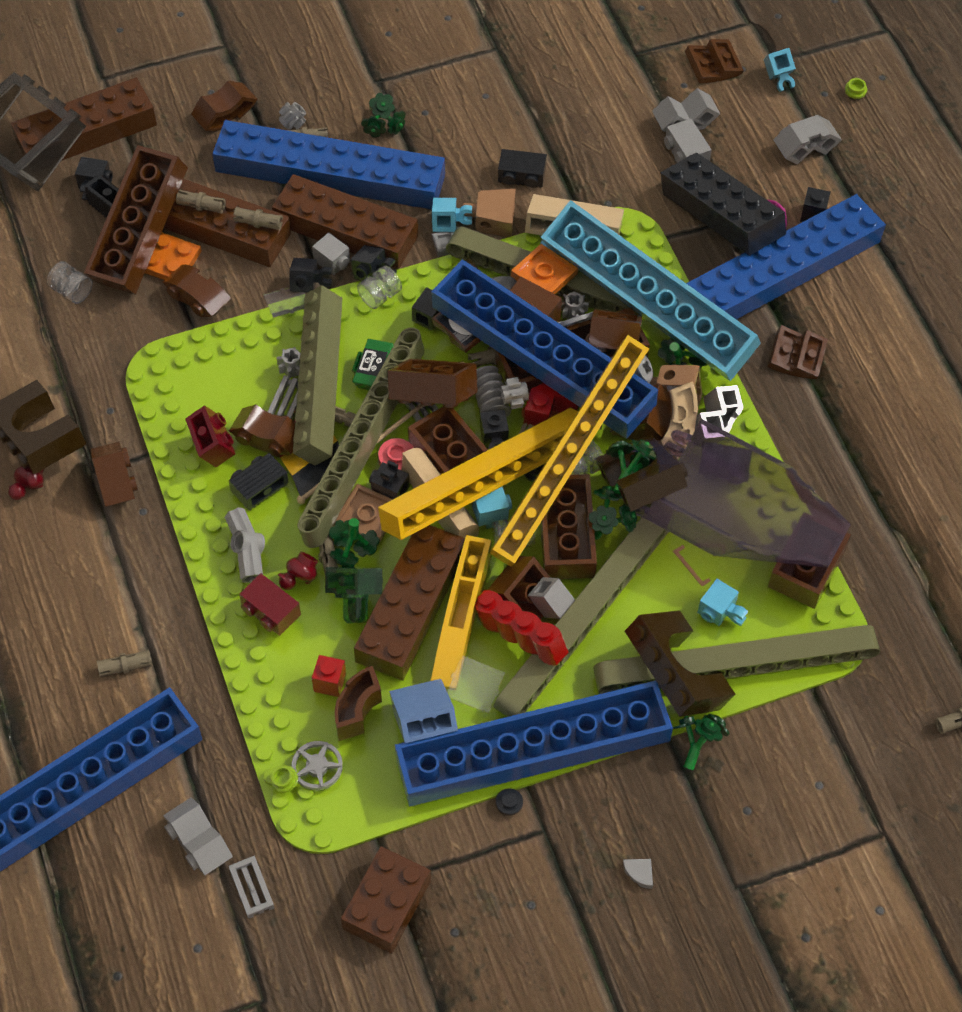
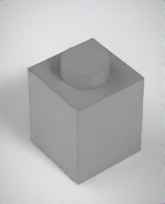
M327 233L312 246L313 258L317 259V263L320 266L332 268V275H335L340 270H344L350 262L349 247L330 233Z
M543 577L528 594V597L545 618L561 619L575 601L559 578Z

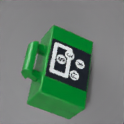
M367 339L363 352H358L352 367V371L355 373L352 382L358 388L370 390L394 346L393 343Z

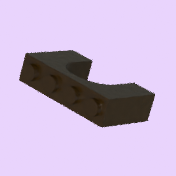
M38 380L0 400V440L3 444L6 443L13 456L16 455L23 468L28 467L33 474L87 445L79 426L69 415L40 430L22 432L31 422L55 409L48 392Z
M651 434L636 441L638 442L642 439L649 442L653 446L656 459L649 458L651 460L650 465L619 479L622 472L619 457L603 454L596 458L604 481L609 486L617 484L622 500L631 512L688 487L685 477H688V472L684 463H679L676 455H671L668 447L664 448L661 440H656ZM633 450L630 454L624 455L626 468H628L631 464L630 456L634 455V452H636L637 450Z
M680 610L641 614L624 631L679 717L719 711L736 695L722 673L704 676L694 674L684 668L672 654L670 648L679 647L693 632V629Z

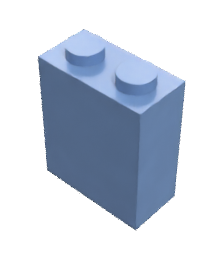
M442 679L389 691L393 713L405 743L458 731L454 706Z

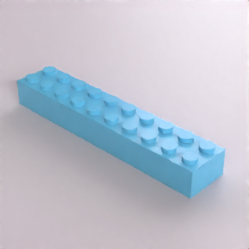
M571 200L541 236V239L548 248L578 267V270L628 307H632L635 312L642 315L643 318L729 381L734 378L761 344L757 334Z

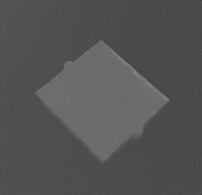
M290 287L263 294L273 318L304 309L305 292H292Z
M461 655L455 673L451 674L452 680L447 693L451 699L489 714L495 697L500 694L498 689L505 672Z

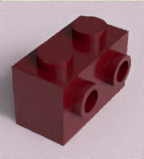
M204 405L185 418L200 458L218 467L235 455L232 446L234 441L226 430L225 425L227 423L221 413H216Z
M262 573L239 594L242 610L250 617L254 615L260 620V624L267 631H274L279 636L301 616L299 602Z

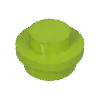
M860 78L851 79L845 86V93L853 99L863 98L867 93L865 81Z
M288 765L277 767L271 776L272 786L282 793L294 789L298 782L296 770Z

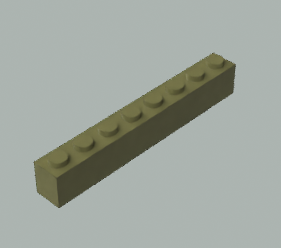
M323 285L309 291L304 299L295 433L293 438V454L314 466L332 457L343 299Z

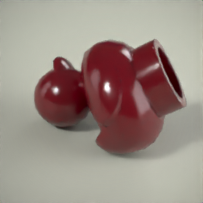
M18 467L13 475L16 483L9 486V496L13 500H20L26 494L25 488H41L44 482L42 475L44 469L33 474L28 467Z
M302 551L297 557L289 559L286 564L287 573L278 574L280 587L283 590L293 589L296 586V578L305 581V584L312 583L317 577L316 565L318 560Z

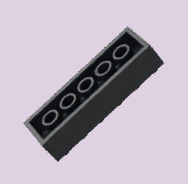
M697 152L660 172L664 196L749 256L786 235L785 212Z

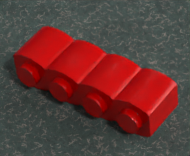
M484 590L477 597L475 610L481 624L487 630L499 632L504 640L518 643L523 651L537 654L539 659L548 665L557 666L569 653L561 631L555 625L541 622L537 615L522 611L514 602L503 601L502 597L494 591Z

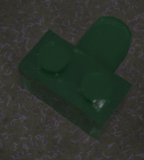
M360 566L325 567V593H334L335 598H343V619L349 624L366 622L368 620L369 595L382 594V568Z

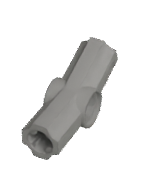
M236 508L228 511L225 519L232 533L231 549L238 554L240 579L244 583H251L260 573L263 574L261 553L264 550L265 539L261 533L254 531L245 509Z

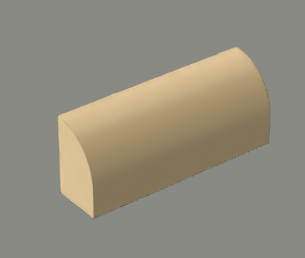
M533 194L527 211L525 233L543 235L570 200ZM573 201L620 235L624 209Z
M413 448L402 453L401 470L409 474V481L413 488L440 475L421 448ZM465 507L438 520L445 531L463 538L466 535L476 537L479 534V526Z

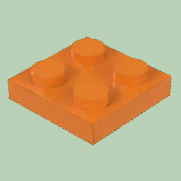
M161 232L145 273L166 280L182 264L193 266L202 252L201 246Z
M540 244L511 270V277L518 281L520 277H523L553 294L559 292L578 274V267L543 244Z

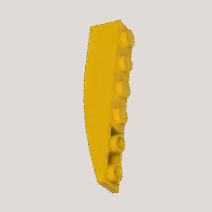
M469 535L465 537L453 581L431 676V681L442 679L445 688L454 691L457 689L476 617L475 603L477 597L482 593L492 556L489 553L492 549L491 540Z

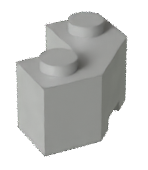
M698 88L690 93L681 103L667 96L652 110L661 129L665 132L667 126L690 118L698 130L705 129L720 115L711 96Z
M815 115L789 124L773 140L785 159L798 165L813 150L826 155L842 139L829 120Z
M738 385L716 387L703 397L707 412L697 415L695 431L692 437L693 446L703 445L704 439L719 441L730 432L734 421L743 410Z
M192 797L163 815L168 823L164 826L165 830L172 840L177 838L188 854L185 858L193 870L198 868L206 875L233 857L221 835L211 826L200 805Z

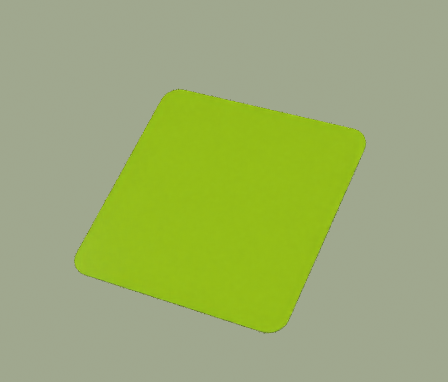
M615 207L624 209L620 236L683 282L688 283L689 280L661 227L651 217L640 211ZM521 233L501 239V241L532 252L541 244L542 235ZM449 254L398 269L392 278L381 275L375 283L356 281L329 289L343 298L336 391L337 407L346 410L345 413L349 411L357 414L369 392L368 390L358 388L352 382L355 375L352 367L358 352H363L367 339L395 344L399 334L404 329L416 328L420 331L425 350L421 358L423 360L471 363L478 361V359L468 361V354L488 350L490 346L481 341L465 353L452 344L449 336L437 327L431 331L412 321V306L425 288L433 290L461 259ZM477 266L481 272L490 278L504 276ZM301 297L148 343L135 354L126 372L127 390L258 781L277 832L286 842L299 850L314 854L335 853L496 798L504 789L519 790L618 756L614 755L409 807L395 754V744L403 743L404 740L393 713L389 691L431 681L453 581L404 681L375 670L381 688L382 702L372 707L366 714L364 734L342 741L338 740L335 706L339 697L317 693L313 690L312 675L318 656L323 655L345 660L346 677L341 692L350 678L367 668L355 662L354 647L410 536L400 540L386 532L377 546L376 552L371 556L366 555L365 557H360L354 551L353 546L355 542L359 541L358 539L354 540L350 551L359 558L358 563L353 567L339 565L342 575L341 579L336 582H327L325 580L323 564L319 561L318 557L320 553L319 547H307L302 540L297 525L312 495L305 500V504L297 502L298 490L292 476L279 457L274 458L286 469L289 483L263 502H260L255 508L248 510L230 491L228 480L237 470H244L250 466L256 457H263L267 454V452L250 445L240 444L235 439L236 436L230 433L229 430L242 408L256 404L268 412L283 376H287L285 373H279L277 357H282L283 349L295 347L299 353L301 352L305 297ZM588 307V311L585 314L594 312V309ZM561 311V320H560V322H561V321L568 320L567 318H562V312H563V311ZM642 317L641 328L650 344L648 359L652 366L653 377H658L660 367L669 365L665 362V359L658 356V350L662 347L661 341L669 340L670 337ZM684 356L682 361L687 363V365H691L689 357ZM487 364V365H484V366H496V365ZM709 365L702 366L700 369L702 397L697 415L707 412L703 397L716 387L738 385L743 410L734 421L730 432L718 442L722 441L723 443L727 442L728 444L732 443L734 445L754 448L748 482L734 485L725 479L707 480L702 475H698L703 445L693 446L691 439L688 447L678 459L679 463L683 462L687 469L688 477H685L688 487L666 496L660 506L677 516L673 527L527 712L599 695L593 669L597 663L640 656L624 631L641 614L681 611L693 632L679 647L670 648L671 652L867 625L866 619L838 566L815 609L768 587L771 573L804 513L809 516L811 514L738 374L729 381ZM296 376V377H291V378H289V379H290V380H292L293 378L298 379V376ZM287 386L285 390V393L281 399V402L276 410L275 415H277L278 410L283 402V399L287 393L289 386ZM295 388L283 416H287L298 388ZM474 394L469 397V400L459 403L457 407H454V410L482 442L480 408ZM527 400L524 401L523 407L511 409L510 415L506 417L509 439L518 435L524 421L521 411L526 406ZM398 402L383 432L409 412L405 404ZM436 403V406L439 409L443 407V404ZM204 405L214 412H219L223 415L227 423L225 425L226 430L234 441L232 446L235 455L218 467L211 465L198 456L185 418ZM424 406L427 412L431 414L432 411L430 410V408L428 406ZM419 410L418 413L420 414L421 418H424ZM412 416L375 445L354 487L356 484H360L371 489L369 478L373 470H378L380 467L378 452L381 445L393 438H401L408 441V427L415 423ZM334 421V436L340 445L349 427L345 426L344 422L340 424ZM604 423L602 424V430H598L571 475L590 474L593 511H597L598 506H604L605 499L594 495L593 491L599 490L602 486H609L602 477L596 458L606 454V450L614 442L626 441L631 443L632 441L612 435L610 433L611 428ZM522 475L502 486L505 495L509 494L512 502V509L509 510L508 520L497 522V527L486 529V525L479 526V534L476 537L491 540V546L493 547L533 482L529 481L525 475ZM411 484L408 491L414 489ZM622 498L618 501L610 500L609 507H613L617 511L615 518L621 517L619 507L624 504ZM472 503L464 506L477 523ZM642 507L635 510L637 514L636 524L647 512ZM244 508L254 531L264 536L265 546L261 553L263 575L278 587H280L278 574L287 573L286 564L289 559L297 557L302 551L318 560L316 565L317 577L312 583L305 584V581L296 578V586L293 589L283 590L299 602L301 616L280 636L274 631H267L260 624L259 619L254 615L252 617L248 616L241 608L239 594L250 583H244L240 579L238 554L231 549L232 533L225 519L228 511ZM438 521L431 524V526L444 530ZM618 523L616 527H613V531L610 534H603L599 540H595L596 574L629 534L622 523ZM539 524L520 556H534L543 567L541 526ZM341 545V546H335V549H336V548H340V549H342V550L345 549L342 545ZM684 545L685 548L679 551L680 555L702 581L708 578L711 581L701 586L673 550ZM493 555L491 556L482 592L488 590L507 567V564ZM593 578L560 579V581L576 600ZM716 579L739 592L735 605L742 606L748 610L745 616L747 618L741 626L732 622L727 616L721 625L718 626L713 622L705 621L697 613L700 600ZM477 613L456 691L446 689L454 706L458 729L507 717L494 708V703L500 693L532 655L523 651L518 643L504 640L499 632H492L484 628ZM543 617L541 622L556 625L560 619ZM863 660L727 678V682L736 695L719 711L689 715V717L694 716L696 721L697 719L702 720L704 715L712 714L725 719L841 679L852 673ZM659 688L672 727L680 725L679 720L684 719V716L679 717L662 689ZM695 724L691 725L692 730L695 729ZM686 727L673 729L671 737L687 732ZM313 741H323L333 745L339 751L343 762L342 773L337 782L329 788L310 790L297 782L294 789L282 793L272 786L271 776L273 771L283 765L292 767L294 754L303 745ZM313 747L305 752L310 755L318 754L322 747ZM327 749L325 753L327 761L338 763L335 754ZM302 755L297 760V773L306 767L307 760ZM338 768L328 769L326 774L322 776L323 783L331 780ZM309 773L300 777L307 783L319 784L318 778L311 776Z

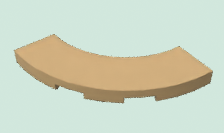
M693 381L669 390L672 414L669 427L661 442L664 448L668 447L671 455H676L677 459L688 447L695 431L698 400Z

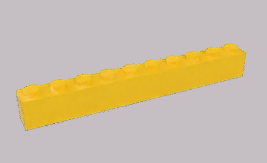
M629 335L622 341L489 552L491 555L510 567L516 563L649 350L648 347Z
M568 408L379 506L381 530L402 540L545 464L578 411Z

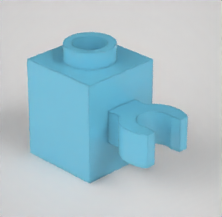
M790 48L768 54L764 58V63L769 79L778 78V91L782 92L784 90L783 82L785 81L789 83L790 89L794 88L795 81L789 74L796 68Z
M433 198V232H454L456 230V221H460L465 225L472 224V217L464 215L465 213H472V206L464 205L461 208H457L456 198Z
M503 487L472 502L478 526L486 525V529L497 527V522L508 520L509 510L512 509V502L509 494L505 495Z
M716 579L700 600L697 613L705 621L713 622L718 626L721 625L726 616L732 622L741 626L747 618L745 616L748 610L742 606L735 605L739 593L737 590Z

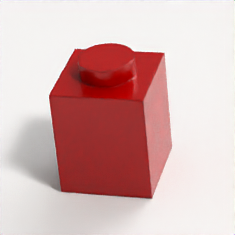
M323 655L318 656L312 675L314 692L335 697L340 696L346 677L345 660Z

